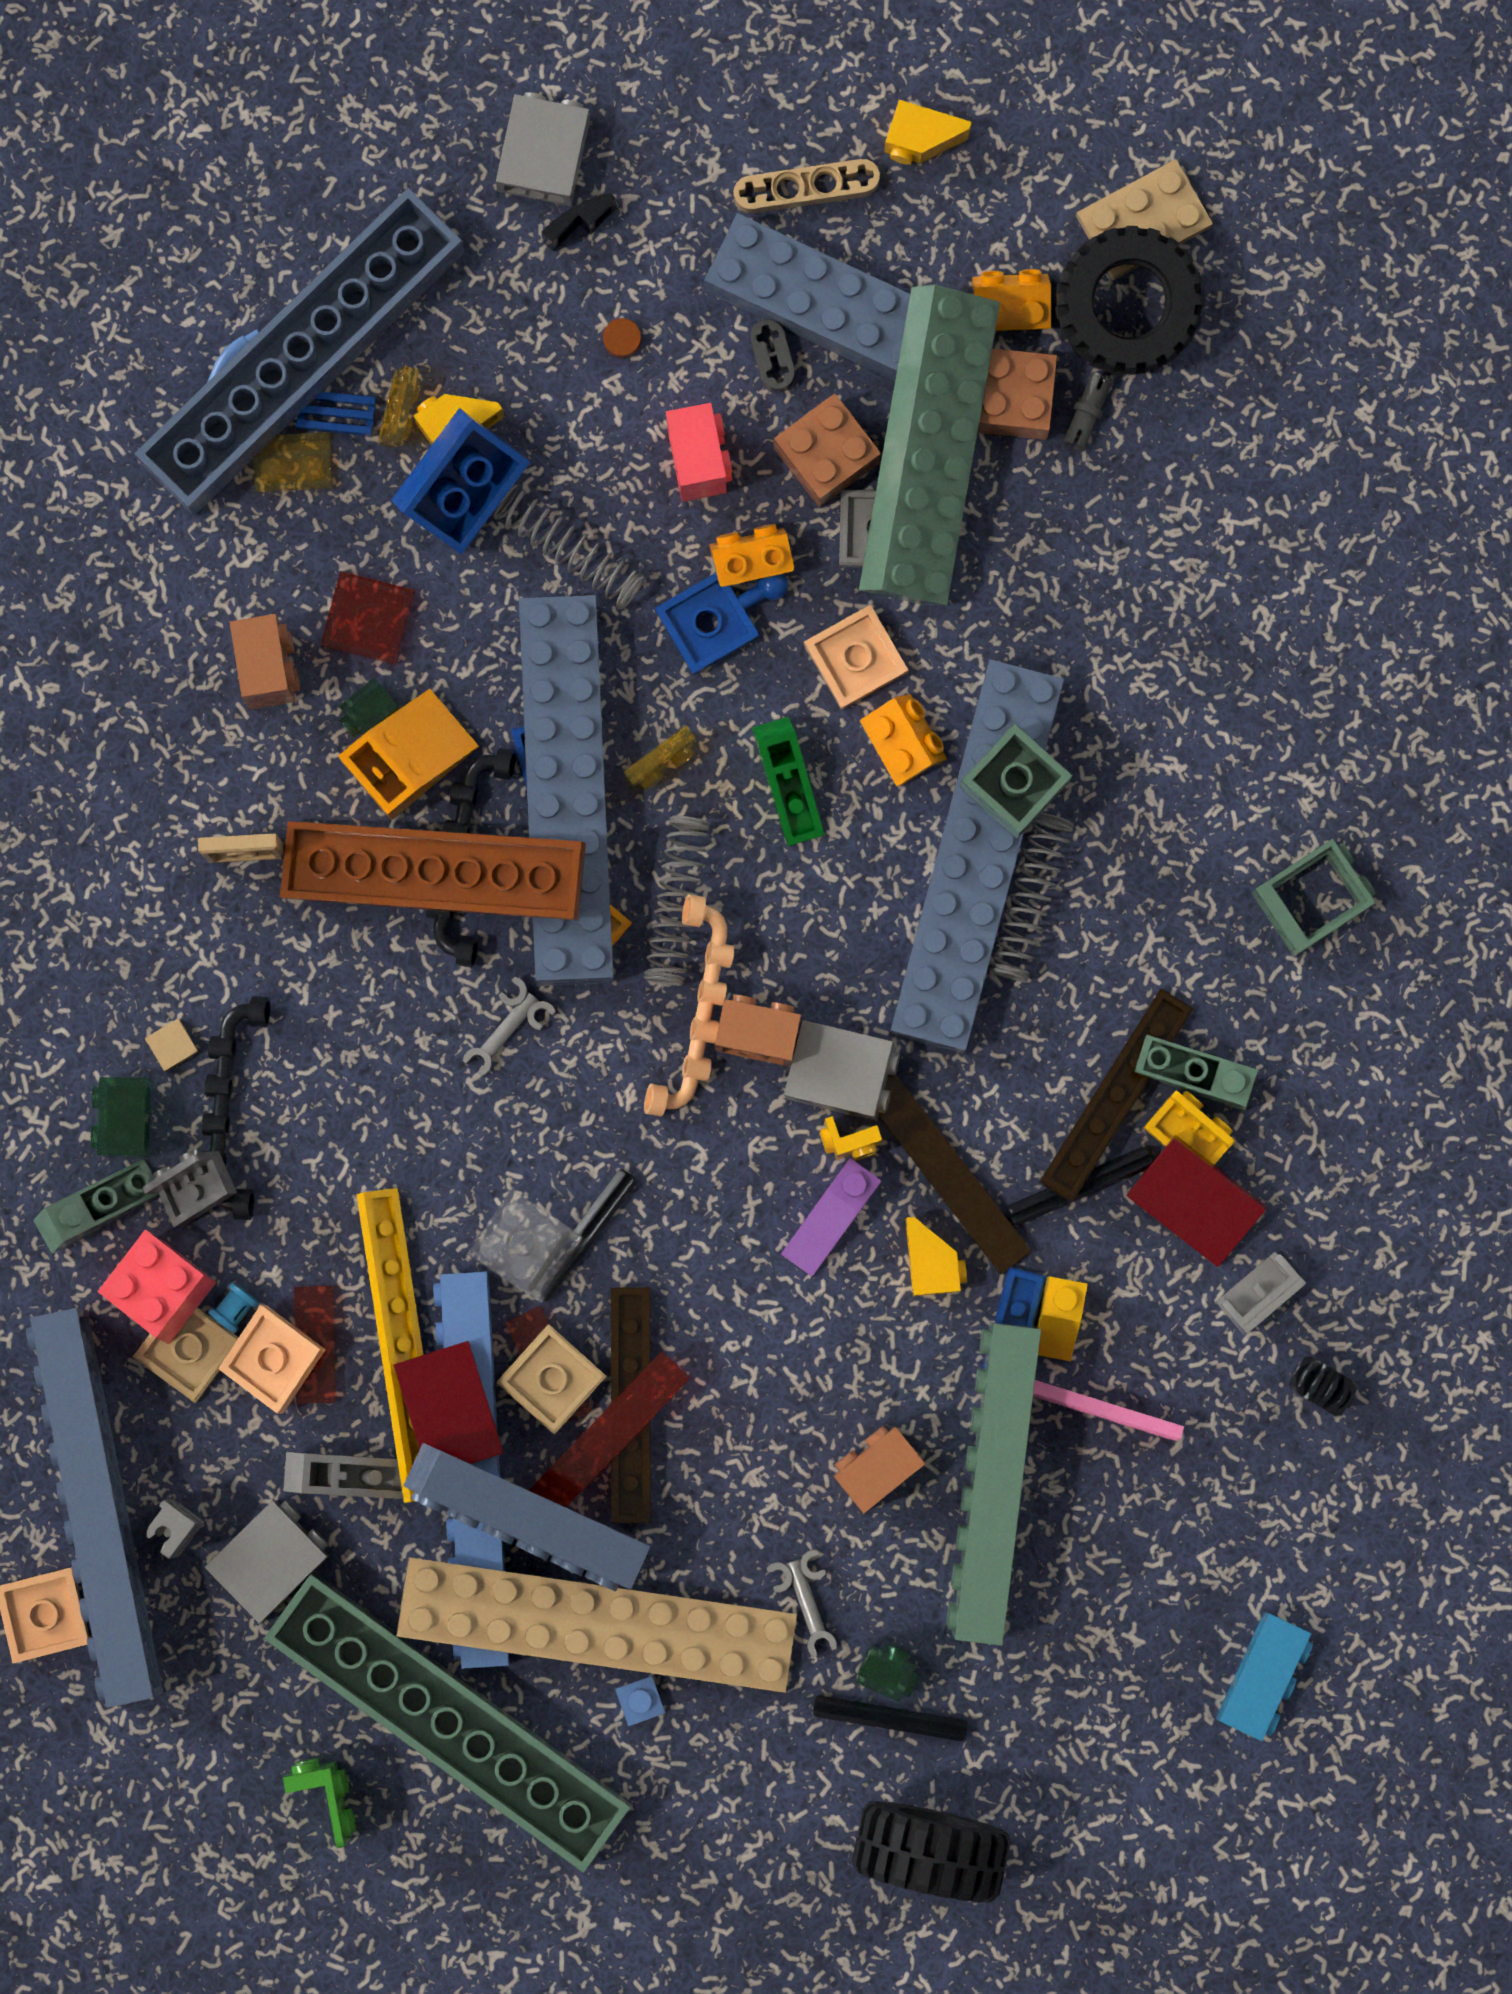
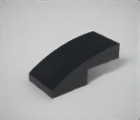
M611 193L586 200L567 210L541 231L543 242L552 251H555L579 225L591 235L617 209L616 198Z

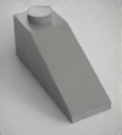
M286 1452L283 1491L305 1494L403 1499L397 1459Z

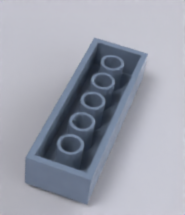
M737 213L704 279V291L759 318L776 321L783 329L895 381L910 294Z
M425 1443L422 1444L403 1485L414 1492L411 1499L440 1513L444 1506L448 1507L446 1515L477 1529L479 1522L483 1523L481 1531L512 1545L514 1538H517L518 1541L515 1546L546 1561L549 1554H552L550 1562L579 1576H582L585 1569L587 1572L584 1577L615 1592L619 1585L630 1590L632 1589L650 1549V1546Z

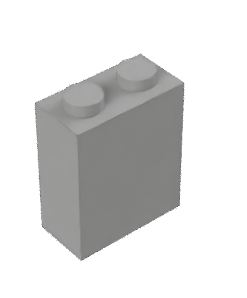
M526 92L524 96L514 94L496 177L497 191L572 206L590 123L589 109L583 108V104L573 100H562L561 103L546 101L547 98L537 93Z
M803 1020L784 1096L790 1101L877 1121L879 1112L886 1113L891 1091L885 1090L888 1075L895 1076L897 1072L900 1053L895 1052L896 1046L893 1041Z
M272 1500L205 1566L210 1574L259 1624L264 1622L306 1581L310 1574L314 1573L330 1557L325 1550L329 1546L328 1542L315 1529L307 1532L297 1522L302 1516L286 1500L282 1504L277 1500Z

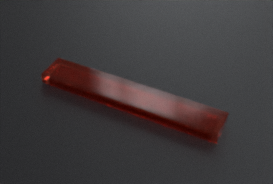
M662 1351L528 1491L568 1508L684 1387L691 1377Z

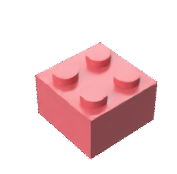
M711 403L666 411L667 430L681 501L726 494V482L732 481V467L728 450L721 451L720 445L725 444V432L721 413L713 414Z
M145 1229L97 1292L155 1338L170 1344L217 1282L161 1238Z

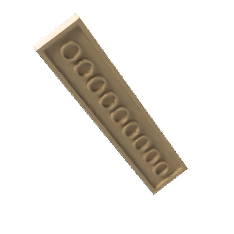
M408 1557L396 1636L786 1693L797 1614L617 1588L615 1592L602 1585Z

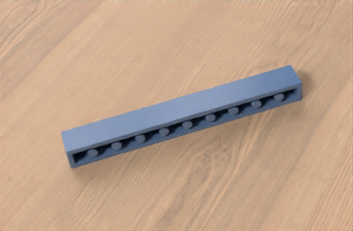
M489 1273L441 1274L440 1283H434L433 1285L435 1307L442 1306V1322H436L437 1346L444 1345V1348L465 1341L470 1342L498 1432ZM499 1455L471 1464L500 1477ZM454 1518L446 1519L448 1542L454 1541L455 1557H449L448 1563L506 1571L504 1541L481 1531L483 1526L481 1522H479L477 1529ZM453 1645L454 1660H461V1669L509 1666L511 1664L510 1653Z

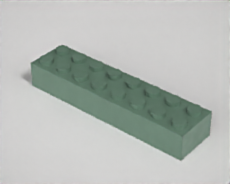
M936 284L911 288L862 568L860 591L921 605H947L1000 306L999 301Z
M990 1322L989 1330L982 1329L979 1352L986 1354L984 1369L977 1368L975 1391L976 1393H981L980 1408L972 1407L970 1430L976 1433L975 1447H967L965 1469L972 1473L970 1486L963 1485L960 1503V1508H962V1511H967L965 1525L958 1524L955 1545L957 1550L962 1551L960 1564L953 1563L951 1575L952 1590H957L956 1603L948 1602L946 1616L947 1629L952 1630L955 1640L1003 1645L1041 1329Z

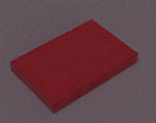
M1177 1135L1172 1137L1126 1195L1216 1267L1221 1265L1267 1209L1264 1203Z
M469 1341L393 1365L419 1449L425 1443L469 1464L504 1454Z

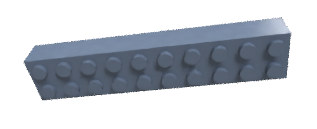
M407 188L134 453L140 464L195 516L289 425L320 392L327 388L465 253L462 240Z
M596 595L519 598L529 838L582 841L586 843L578 921L533 918L536 986L613 983Z
M989 659L890 1029V1035L964 1054L966 1051L1023 833L1016 839L960 788L962 779L1014 723L1042 749H1046L1064 681L1063 678Z
M73 1308L31 1317V1327L26 1328L27 1342L30 1350H36L39 1365L34 1366V1377L37 1388L44 1389L46 1404L41 1405L42 1418L45 1427H51L54 1443L49 1444V1454L53 1467L59 1466L62 1481L56 1483L59 1502L61 1506H67L69 1520L64 1521L66 1539L68 1544H74L77 1559L72 1560V1571L75 1582H82L85 1597L79 1600L80 1612L83 1621L90 1623L92 1637L87 1638V1647L91 1661H97L100 1676L95 1677L96 1693L99 1701L105 1700L106 1708L151 1699L163 1694V1687L89 1313L85 1309Z

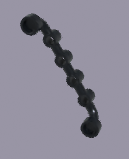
M499 748L495 755H483L473 760L467 767L463 782H454L452 785L450 805L458 807L455 821L447 819L443 832L470 834V820L472 810L477 801L480 775L484 771L492 769L494 770V778L511 780L516 763L515 750ZM427 910V917L435 918L433 936L437 946L444 953L456 957V965L473 968L478 952V938L461 935L459 942L454 941L448 933L449 924L454 912Z
M252 996L250 1003L240 1004L230 1009L222 1020L219 1036H211L209 1039L208 1055L210 1059H217L216 1075L208 1074L205 1081L206 1097L214 1098L213 1113H204L202 1134L203 1136H211L210 1152L219 1151L225 1166L227 1165L225 1153L226 1137L230 1129L229 1100L233 1092L232 1065L236 1055L235 1029L237 1024L243 1019H249L251 1027L267 1028L271 1012L269 997ZM237 1188V1193L234 1196L218 1204L221 1209L232 1211L234 1219L251 1220L255 1203L253 1189Z

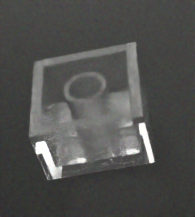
M511 1189L467 1254L541 1303L584 1238Z

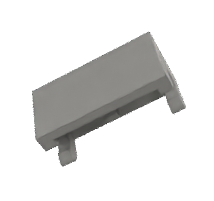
M1273 1252L1218 1299L1216 1303L1240 1332L1245 1335L1301 1289L1306 1282L1282 1255Z
M166 1499L159 1505L162 1509L149 1525L147 1537L152 1538L156 1531L159 1537L163 1534L165 1537H170L164 1542L160 1553L170 1559L181 1555L204 1524V1521L175 1499Z

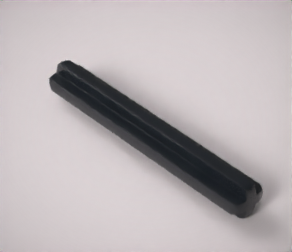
M1140 1147L1094 1167L1074 1201L1146 1170L1153 1162L1149 1150L1146 1147ZM1046 1188L1010 1204L1007 1208L1012 1222L1015 1225H1021L1070 1202Z
M618 1170L532 1285L531 1291L536 1296L546 1302L552 1298L637 1184V1180L626 1170Z
M820 1695L815 1697L813 1705V1715L819 1718L955 1741H964L968 1725L963 1719Z

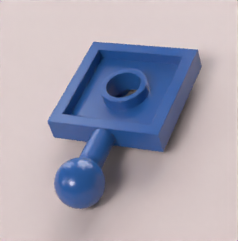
M714 573L654 609L694 676L759 638V634L745 610L764 598L777 600L783 597L788 589V580L784 574L761 578L758 580L757 586L736 597L730 585L725 587L719 585L717 573ZM704 613L713 614L718 620L717 628L710 633L701 632L696 627L697 618Z

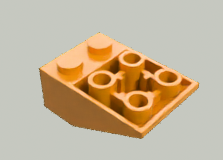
M428 689L368 730L338 757L392 821L478 749L479 745L432 690Z

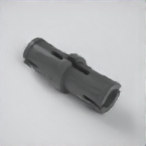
M1097 372L1090 373L1080 402H1076L1072 409L1075 414L1062 440L1065 446L1071 447L1078 433L1079 437L1074 449L1080 452L1085 451L1095 422H1100L1103 412L1101 408L1110 387L1113 385V380L1105 376L1098 390L1097 386L1102 374Z

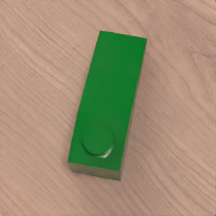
M789 717L752 727L761 763L787 846L824 836L797 736Z

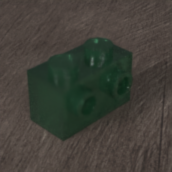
M99 1077V1086H93L92 1108L93 1110H98V1125H92L91 1147L97 1148L98 1156L105 1158H149L151 1081L149 1079Z
M870 1643L854 1680L859 1685L900 1702L903 1695L911 1696L919 1675L913 1672L915 1664L909 1660L911 1654L908 1651L891 1643H888L885 1649Z

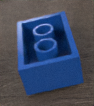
M459 408L391 501L402 513L462 555L530 461L512 445Z

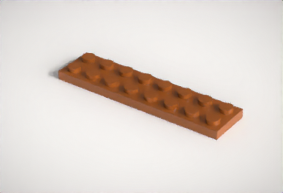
M288 821L280 898L578 921L586 843L569 840Z

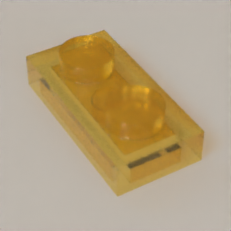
M404 366L394 371L377 442L378 445L393 448L402 444L403 440L406 441L412 428V419L408 418L411 404L416 403L421 389V383L417 382L419 370Z

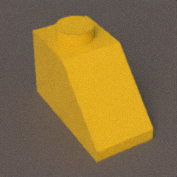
M899 99L885 141L884 152L890 154L892 160L901 164L910 165L912 161L922 163L968 140L972 122Z
M444 394L438 399L432 396L422 402L417 407L418 413L414 415L416 425L432 445L459 408L485 427L490 428L504 418L502 407L498 402Z
M907 1217L905 1223L913 1297L960 1292V1284L967 1283L965 1260H958L957 1252L915 1217Z
M1050 1276L1046 1278L1037 1328L1041 1329L1039 1356L1071 1362L1081 1323L1087 1283Z

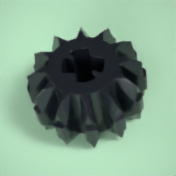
M1304 1357L1301 1363L1297 1364L1289 1382L1293 1392L1334 1416L1342 1415L1347 1407H1350L1358 1389L1354 1381L1313 1357Z

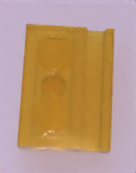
M329 432L276 435L260 453L254 456L256 493L332 489Z
M685 725L625 770L626 781L634 791L640 787H643L645 791L649 790L663 779V775L660 772L672 763L677 768L694 755L691 749L696 746L695 736Z

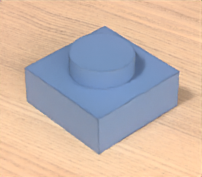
M653 1675L615 1688L628 1726L665 1713Z

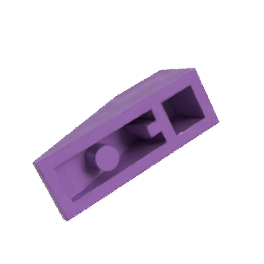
M850 1158L781 1255L812 1277L880 1185L881 1180Z

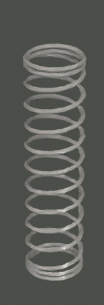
M514 483L491 514L493 519L498 520L508 514L506 527L507 529L513 528L520 523L518 529L519 537H526L533 531L530 540L531 546H538L545 540L543 546L544 555H550L557 550L555 556L556 564H561L570 558L567 570L569 573H573L582 567L580 573L581 582L588 581L595 575L592 583L593 591L600 590L608 583L604 594L605 599H612L620 592L616 607H619L620 610L624 609L641 588L645 580L644 575L641 576V573L636 574L637 571L633 570L626 581L613 594L608 596L615 577L624 565V561H621L613 573L601 585L595 587L602 569L612 555V552H609L599 566L583 579L588 563L600 546L599 543L572 570V562L579 548L586 540L587 534L583 535L579 543L568 555L558 561L560 552L575 529V525L570 527L566 535L556 546L546 552L549 540L563 518L562 516L559 517L553 527L539 541L534 543L535 535L542 521L550 512V508H547L540 519L527 532L521 534L528 515L538 502V499H534L527 511L515 523L509 526L514 509L526 493L525 490H522L515 502L507 509L518 491V484L515 485Z
M1041 813L1032 822L1033 827L1043 834H1031L1027 837L1029 842L1039 849L1031 848L1023 851L1024 856L1034 863H1023L1018 866L1023 874L1030 877L1018 878L1014 881L1019 889L1026 892H1017L1010 895L1011 900L1021 907H1010L1005 910L1006 914L1017 922H1004L1001 924L1002 929L1014 937H999L996 939L1001 947L1010 952H994L992 956L1000 964L990 963V967H988V970L996 975L1020 982L1028 981L1029 971L1013 966L995 955L1014 956L1028 960H1034V957L1014 950L1003 944L1000 940L1017 941L1035 946L1039 944L1036 941L1010 931L1005 926H1019L1042 931L1043 928L1012 915L1009 911H1022L1045 917L1048 914L1021 903L1013 896L1031 897L1049 902L1052 899L1035 893L1018 882H1034L1052 887L1057 886L1055 883L1030 874L1022 867H1036L1058 873L1061 872L1059 868L1032 858L1027 852L1045 853L1061 858L1066 857L1065 854L1039 845L1031 838H1048L1064 843L1070 842L1068 839L1041 829L1036 823L1064 832H1071L1073 827H1075L1069 820L1047 813Z
M674 815L669 817V823L682 831L671 832L666 837L670 842L681 847H669L664 850V853L669 858L679 862L665 863L662 865V869L677 877H666L659 880L661 886L674 892H665L657 895V899L660 902L671 907L658 908L654 911L657 917L669 922L652 925L653 931L669 938H654L649 941L653 948L666 953H653L647 956L649 962L663 968L648 969L644 971L645 976L643 977L651 982L682 986L684 985L683 981H685L684 977L665 972L685 973L687 972L685 969L660 963L651 959V957L688 958V954L660 947L653 942L690 943L691 940L663 932L655 927L677 926L692 928L694 926L683 925L682 921L659 914L658 912L683 910V906L671 903L660 897L687 896L688 894L699 896L697 893L680 890L663 882H700V878L671 871L666 866L703 867L704 865L676 857L668 853V851L688 850L705 852L706 849L676 841L670 836L693 835L707 837L709 836L707 833L698 831H708L711 824L699 818Z

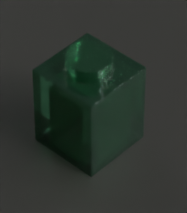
M375 678L371 679L338 706L344 715L339 721L353 738L358 734L362 736L399 710L397 704Z

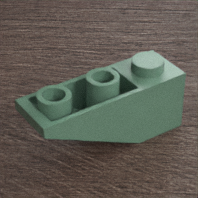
M1149 1035L1145 1037L1134 1071L1202 1098L1245 1112L1258 1074L1257 1069Z
M142 1159L45 1207L33 1221L50 1252L53 1254L83 1239L158 1196L159 1193L145 1195L142 1187L154 1180L153 1174L145 1160Z

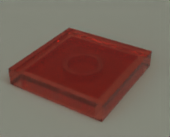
M340 571L320 643L321 646L396 665L415 591Z

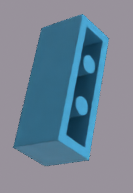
M1264 1612L1215 1719L1260 1741H1263L1265 1734L1272 1736L1280 1719V1714L1275 1712L1281 1699L1288 1700L1296 1685L1297 1679L1292 1677L1298 1662L1304 1665L1312 1650L1313 1643L1308 1641L1312 1633Z

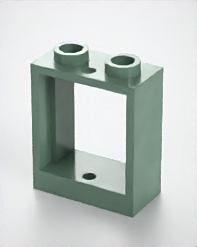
M1333 839L1260 885L1251 893L1293 957L1305 951L1376 903L1372 898L1375 895V891L1364 875L1358 877L1351 864L1354 863V860L1348 849L1342 843L1337 845ZM1326 857L1356 902V905L1306 937L1275 889Z

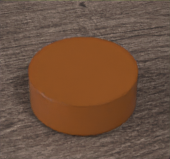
M618 318L608 323L603 332L605 349L616 358L624 359L633 356L641 345V334L638 326L626 318Z

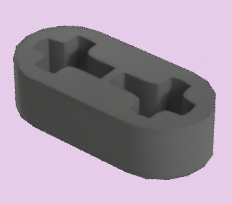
M770 319L762 320L756 323L751 331V346L760 379L764 387L774 393L784 392L791 387L795 376L786 336L779 323ZM765 329H769L771 335H778V337L773 339L775 352L768 353L765 342L757 341V339L762 337V331ZM777 359L780 370L788 371L787 374L783 375V382L776 383L775 378L767 377V375L772 373L771 360Z

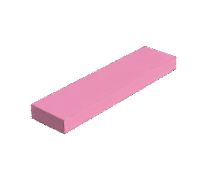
M1037 1380L1034 1383L1033 1397L1172 1441L1181 1440L1184 1426Z

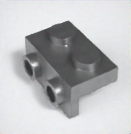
M201 1149L191 1150L179 1157L181 1163L156 1171L152 1175L154 1180L142 1187L145 1195L159 1193L173 1228L188 1224L237 1193L219 1151L202 1153Z

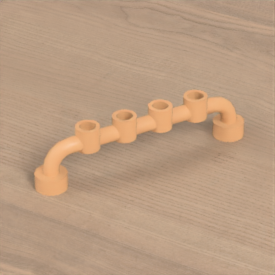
M688 894L682 910L683 925L700 927L704 920L712 927L711 941L708 943L705 953L706 966L704 976L698 988L696 1016L693 1018L690 1028L691 1041L689 1051L683 1063L682 1086L677 1093L668 1094L667 1086L650 1084L644 1101V1111L648 1115L662 1117L666 1109H678L686 1105L695 1094L698 1080L707 1081L711 1072V1059L704 1058L703 1055L706 1042L714 1044L716 1041L719 1022L711 1020L713 1005L722 1006L726 997V983L718 982L721 967L730 968L732 965L734 946L726 944L727 924L724 917L717 909L707 906L706 899L702 896Z

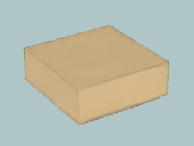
M180 1019L174 1020L145 1038L165 1072L199 1053Z

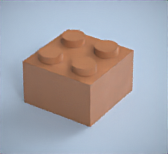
M992 348L977 433L1047 440L1050 430L1057 355Z
M835 393L774 438V450L819 508L838 495L841 490L846 489L877 466L881 459V452Z
M276 614L229 621L241 697L250 710L296 702L294 691H300L301 688L297 668H294L293 661H289L288 654L294 653V644L287 624H281Z
M733 995V1000L724 999L715 1041V1052L791 1067L801 1015L794 1013L795 1007L772 1002L771 1008L756 1006V999L742 995Z
M881 1426L865 1439L869 1445L868 1448L858 1456L852 1450L834 1464L839 1471L833 1477L863 1514L925 1465L924 1461L896 1427H892L888 1431L885 1426Z

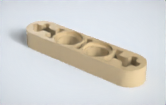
M857 159L750 175L741 178L734 187V202L740 211L753 214L866 197L877 190L880 172L874 162L868 159ZM864 169L866 175H873V178L868 179L867 186H861L858 180L847 181L848 190H842V176L840 174L842 171H846V179L857 177L858 170ZM820 175H830L835 179L836 187L833 191L822 193L816 189L814 182ZM791 180L798 185L799 191L795 197L785 199L778 194V185L782 181ZM771 182V195L774 201H767V194L757 195L754 203H748L746 197H740V195L745 194L746 187L753 186L754 192L766 191L765 183Z

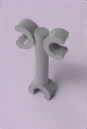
M514 977L512 979V982L520 989L518 997L511 999L502 992L499 994L501 1001L507 1006L514 1007V1009L480 1048H472L464 1055L463 1061L466 1064L475 1056L484 1058V1066L478 1072L481 1077L491 1071V1058L526 1017L531 1027L541 1031L543 1026L535 1020L536 1012L543 1009L552 1016L556 1013L550 1003L539 1002L533 995L527 992V987L520 978Z
M813 1549L807 1551L801 1559L786 1565L780 1562L772 1563L767 1567V1571L781 1570L785 1574V1581L780 1585L774 1586V1592L785 1591L790 1587L791 1583L793 1584L810 1633L807 1648L811 1656L815 1657L817 1652L814 1644L817 1639H827L832 1650L837 1648L835 1637L824 1629L807 1577L810 1579H820L826 1574L825 1569L817 1572H812L808 1569V1560L820 1555L818 1550Z

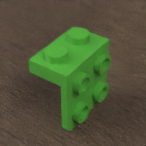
M318 1758L295 1762V1765L291 1766L292 1770L283 1777L285 1793L325 1786L336 1847H345L351 1840L353 1832H356L353 1809L345 1808V1793H349L345 1769L338 1770L337 1761L319 1764Z

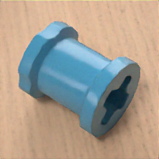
M232 1282L229 1285L230 1292L217 1308H212L208 1313L229 1331L236 1333L239 1329L237 1325L251 1307L256 1308L260 1303L242 1287Z

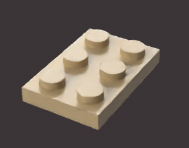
M1176 159L1076 213V217L1089 240L1112 228L1138 226V228L1158 230L1161 235L1167 238L1172 237L1182 244L1210 229L1213 225ZM1121 265L1109 270L1108 273L1111 279L1115 280L1139 266Z

